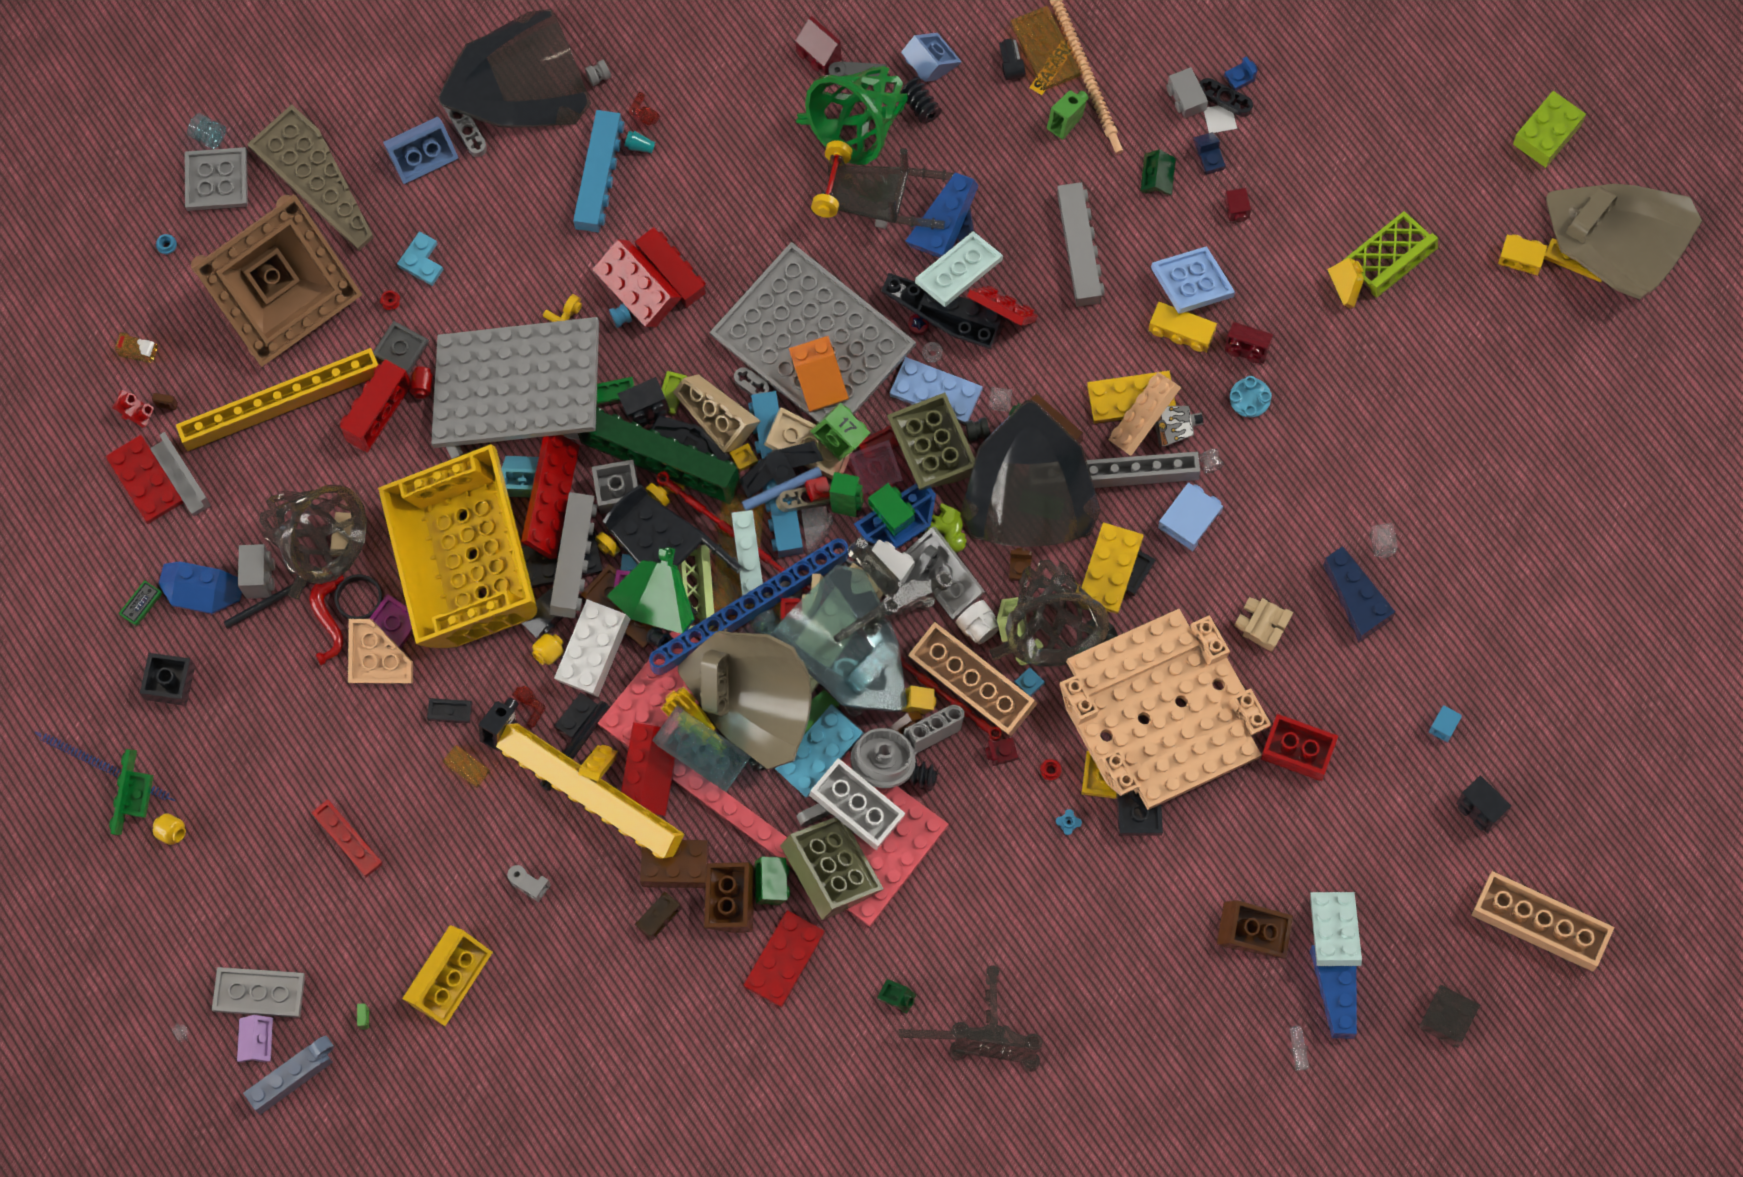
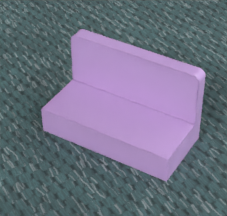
M259 1015L240 1018L238 1062L249 1060L270 1062L273 1018Z

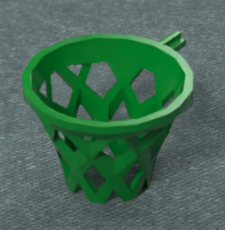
M873 66L862 72L847 76H820L807 90L806 113H798L796 123L810 125L816 137L825 147L831 141L845 142L839 138L843 125H857V138L845 142L850 147L857 143V150L851 147L852 156L848 163L867 165L880 156L890 126L904 109L908 98L907 93L900 94L903 85L902 80L899 76H887L889 68L885 66L876 68ZM880 73L879 76H868V75ZM832 84L841 85L835 93L824 91L826 87ZM886 84H894L892 93L885 92ZM869 85H873L874 91L866 89ZM845 88H848L850 91L853 92V94H846L841 92ZM831 102L843 106L839 118H826L824 110ZM863 102L866 108L863 114L849 116L855 103ZM874 119L876 127L868 132L870 120ZM875 134L877 140L867 152H864L865 139Z

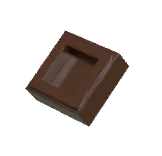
M153 393L152 401L157 408L177 409L178 402L174 396Z

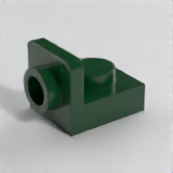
M886 979L877 999L907 1014L915 1002L916 994L907 986Z

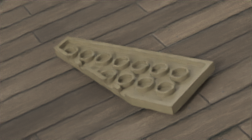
M292 104L247 144L264 163L358 251L374 238L320 130Z

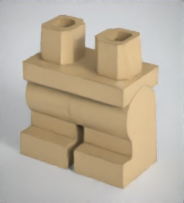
M1249 597L1243 609L1252 613V618L1249 619L1240 614L1234 626L1244 632L1243 637L1249 638L1256 644L1273 652L1293 612L1288 609L1283 610L1264 598L1258 601Z

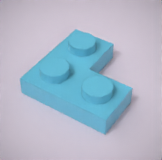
M419 231L397 263L398 267L433 286L443 271L442 266L428 259L437 246V241Z

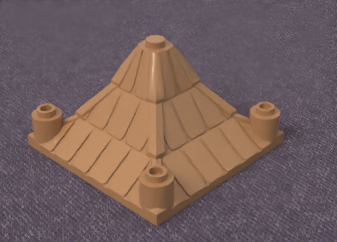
M294 194L291 196H281L277 200L276 208L254 222L208 256H196L191 262L192 271L199 277L247 346L249 353L261 367L362 296V293Z

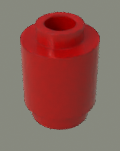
M419 366L412 372L410 393L417 399H424L431 394L433 375L429 368Z

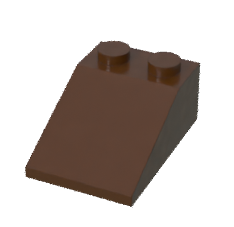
M1239 900L1224 902L1217 945L1285 959L1293 915Z

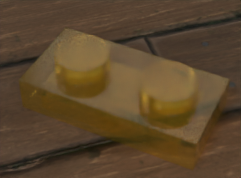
M457 745L454 746L443 760L446 766L476 788L490 773L487 767Z

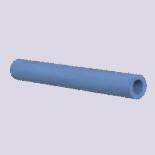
M815 467L743 501L742 505L745 511H749L778 497L783 491L796 489L804 485L807 480L821 477L822 473L819 467Z

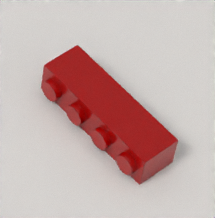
M653 227L634 241L635 246L682 297L680 301L687 308L706 294V283L700 275L696 276L692 272L693 268L687 260L683 261L679 257L681 254L674 245L671 247L667 243L668 239L662 231L658 232Z

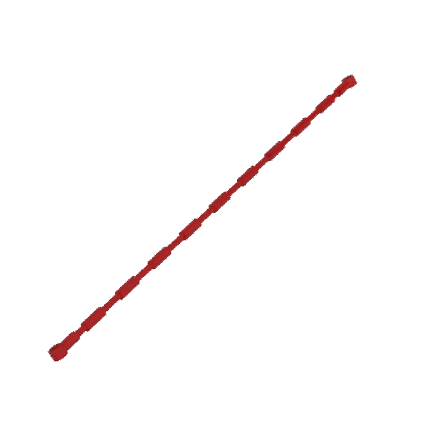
M660 472L657 475L658 485L666 486L676 495L679 494L685 499L686 503L699 513L705 514L718 524L720 529L735 539L732 526L709 512L706 506L694 497L683 492L681 487L669 479V475L666 472ZM661 477L667 478L665 482H661L659 479ZM758 547L759 559L766 564L769 563L780 573L785 570L773 561L771 556ZM805 586L802 588V590L811 595L809 587ZM822 596L819 605L822 606L826 598ZM860 626L856 633L866 641L869 640L862 626ZM896 653L899 666L902 665L915 675L917 680L926 687L934 689L935 692L949 701L950 705L960 706L964 710V716L975 721L978 727L989 734V738L992 741L1000 740L1002 731L999 727H993L982 718L979 719L972 713V710L956 698L953 699L940 689L938 684L922 672L919 673L906 663L903 657ZM997 731L999 736L994 737L991 733Z

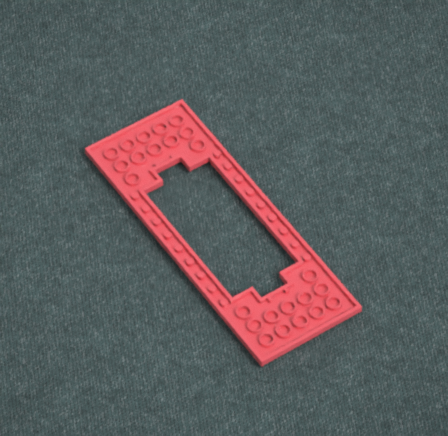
M672 631L670 635L676 638L680 633ZM694 637L690 640L693 643L699 642ZM676 648L672 652L680 654L683 650ZM658 659L654 664L662 665L665 661ZM648 660L600 719L598 726L628 748L633 722L679 730L680 736L672 781L773 856L786 858V864L793 870L780 846L787 838L785 835L679 758L694 740V736L684 730L676 720L672 721L661 710V707L667 702L665 698L673 690L677 692L682 687H685L694 698L695 696L680 677L678 666L663 675H657L652 672ZM696 699L694 702H695L698 706H700V703H699V702L697 701V699ZM848 751L841 761L852 769L850 761L851 752ZM873 786L905 812L904 818L881 846L875 850L854 833L856 841L884 888L875 895L847 909V911L869 927L876 921L949 826L946 821L898 786L892 788Z

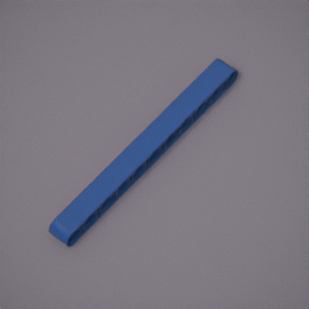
M843 539L832 540L659 647L649 657L652 672L657 675H663L678 666L715 633L708 630L711 626L719 627L717 631L733 632L780 603L781 598H788L812 583V574H821L823 576L838 567L848 558L847 542ZM838 548L844 550L841 554H836L833 551ZM823 559L826 561V563L823 565H818L816 561ZM802 570L808 572L806 576H800L798 573ZM784 581H787L791 585H789L788 587H782L780 584ZM767 592L773 594L770 598H764L762 595ZM746 604L755 605L753 609H746L744 606ZM736 615L737 618L730 621L727 619V616ZM693 637H699L701 639L697 643H693L690 641ZM676 648L683 650L680 654L672 652ZM658 659L665 661L662 665L654 664Z

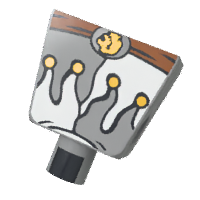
M1167 406L1155 423L1159 447L1194 435L1193 427L1204 424L1202 413L1190 414L1189 406Z

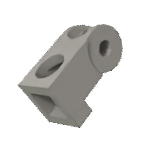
M520 865L512 866L508 870L507 877L511 884L537 902H540L551 886L548 879L541 876L537 880L527 874L526 870Z

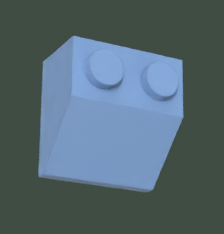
M938 33L914 35L901 52L906 62L916 70L920 79L925 82L938 80L961 63V60Z

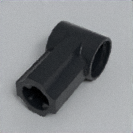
M1009 38L1000 42L999 48L1003 61L1002 68L1005 80L1026 77L1023 59H1020L1016 40Z

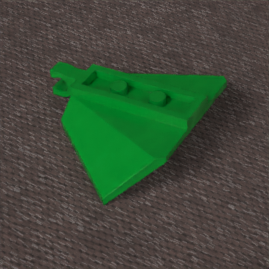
M670 547L665 549L659 548V559L661 561H641L607 597L631 620L682 634L690 628L695 619L679 569H677L678 566L673 565L675 549Z

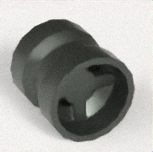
M986 417L979 418L975 422L972 420L965 422L970 442L976 441L980 437H990Z

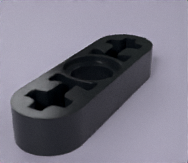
M1205 78L1200 81L1199 84L1208 101L1240 117H1246L1251 114L1253 109L1251 98L1211 78ZM1211 86V90L1204 91V87ZM1227 93L1231 96V100L1224 102L1220 99V95ZM1247 104V108L1240 109V105Z

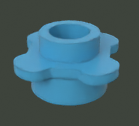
M1071 809L1066 810L1063 816L1056 818V824L1061 827L1066 835L1072 834V831L1082 824L1081 819L1076 818L1074 811Z

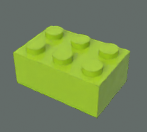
M1552 91L1516 134L1513 145L1546 168L1582 126L1586 113L1555 91Z

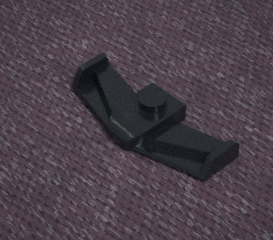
M658 415L650 428L665 438L672 437L678 440L680 444L685 446L692 445L698 451L705 454L706 452L711 453L719 460L729 461L730 456L719 448L705 430L696 424H689Z
M814 441L775 449L767 453L739 481L747 497L751 498L771 479L774 478L776 484L779 485L796 476L793 470L794 467L824 461Z

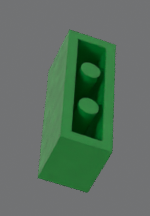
M834 472L830 487L832 513L857 517L858 511H862L864 499H862L863 485L860 484L859 477Z

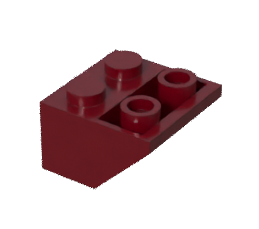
M1233 322L1227 335L1225 352H1228L1233 357L1241 356L1247 358L1252 363L1264 364L1272 343L1273 334Z

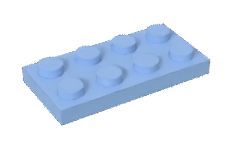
M905 357L891 388L890 396L914 405L945 392L958 422L965 425V422L969 421L983 386Z

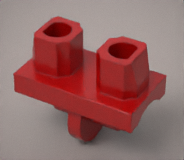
M124 390L119 392L118 398L112 407L122 414L124 420L130 419L142 428L147 425L154 410L153 406L148 403L144 404L137 399L136 395L131 392L127 393Z

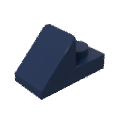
M1211 132L1193 137L1205 174L1224 170L1226 165L1219 149L1220 140Z

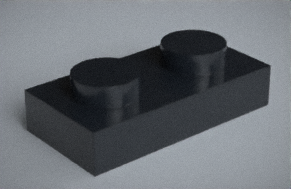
M580 692L555 724V728L570 739H573L598 704Z
M429 698L427 720L470 724L473 703L468 700Z

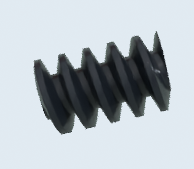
M916 77L902 88L901 94L907 93L906 103L914 111L919 122L928 123L935 120L941 114L942 109H936L939 104L933 102L934 97L928 96L930 91L925 89L924 83L920 84V77Z
M915 758V768L909 778L911 779V786H915L919 782L920 789H923L927 784V790L931 791L936 784L940 766L936 771L934 770L933 763L928 768H926L925 761L918 766L917 759Z

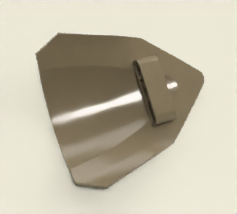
M1624 184L1598 185L1551 191L1546 197L1549 215L1560 252L1579 262L1616 291L1637 299H1642L1645 295H1649L1661 284L1680 259L1702 223V219L1690 197L1641 186Z
M715 632L679 664L678 673L700 703L703 711L707 713L717 729L730 742L767 769L794 762L807 728L811 710V681L804 662L798 657L793 646L769 634Z

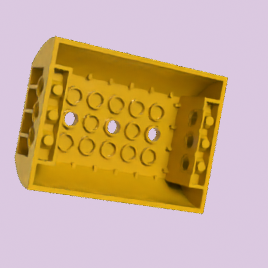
M492 444L378 488L416 644L431 648L458 647L533 619L537 613V606L497 449ZM467 511V518L460 521L459 516L461 512ZM476 549L477 556L470 560L469 553ZM482 588H486V596L479 598V591Z

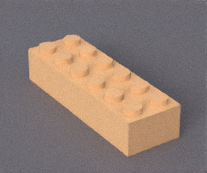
M936 622L932 624L908 655L1010 737L1038 704L1032 697Z
M1493 871L1490 873L1471 916L1592 972L1597 968L1615 928Z

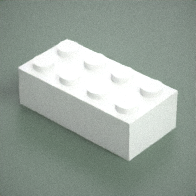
M586 600L554 678L560 683L598 697L630 618L624 613Z
M839 758L822 776L809 794L810 797L875 850L881 846L905 816L904 811Z

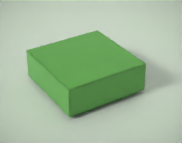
M357 1004V1026L360 1030H367L369 1028V1008L366 1004Z

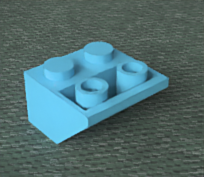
M505 457L502 472L509 497L530 498L539 457Z

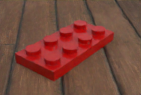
M142 435L105 456L147 524L184 503Z
M787 910L743 986L782 1008L825 931Z

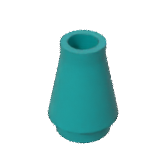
M629 131L624 147H627L628 150L652 153L656 142L636 131Z

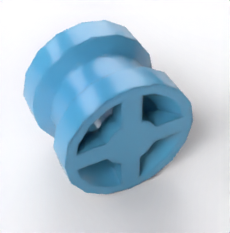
M624 303L620 304L616 309H609L617 328L621 327L625 322H632L631 315Z

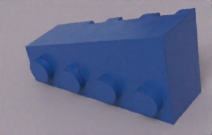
M1312 945L1310 954L1315 967L1314 970L1318 979L1331 1037L1354 1039L1357 1034L1356 966H1317L1315 945Z

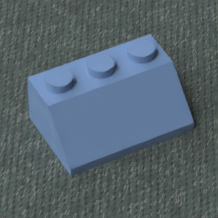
M438 116L383 142L403 184L459 158L445 126Z

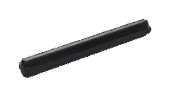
M600 701L562 752L572 760L598 726L600 719L609 710L610 706L606 702ZM547 780L540 782L541 787L546 791L552 789V784Z

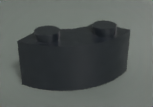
M553 587L536 601L537 613L533 619L522 623L536 638L546 633L551 634L555 629V625L564 618L563 616L549 615Z

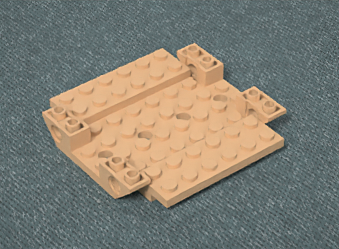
M1177 609L1074 655L1066 661L1074 676L1060 682V688L1071 720L1106 784L1120 796L1133 790L1136 794L1139 793L1147 810L1259 759L1262 755L1251 735L1272 726L1252 689L1250 688L1245 691L1227 659L1230 650L1210 615L1191 623L1190 628L1181 610ZM1215 681L1222 683L1223 689H1214L1212 683ZM1177 698L1184 699L1186 706H1177L1175 700ZM1145 715L1148 717L1149 723L1141 724L1138 721V716ZM1107 732L1111 735L1112 740L1108 742L1103 741L1100 734Z

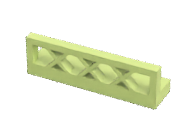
M700 545L697 550H694L689 555L695 556V565L692 568L685 560L680 564V575L687 597L692 593L698 599L699 604L695 609L699 608L696 616L700 619V622L714 614L710 551L706 545ZM690 573L697 579V585L694 588L687 582V576Z

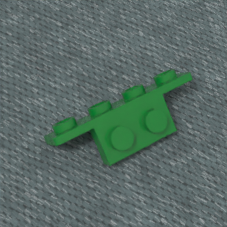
M126 749L121 758V765L123 767L122 773L117 780V786L119 787L118 795L114 798L113 807L115 811L109 823L112 835H122L126 814L138 817H146L154 775L134 772L137 750Z

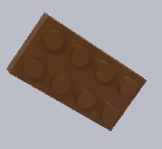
M608 564L581 593V597L585 601L590 600L624 613L607 597L614 589L617 571ZM630 619L625 634L642 649H645L649 645L646 641V635L651 628L656 626Z

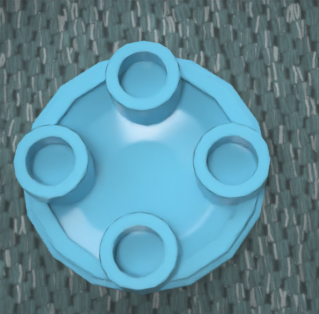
M1247 376L1245 379L1235 383L1229 398L1235 412L1241 416L1251 418L1266 412L1270 406L1272 395L1266 383L1256 379L1254 376Z

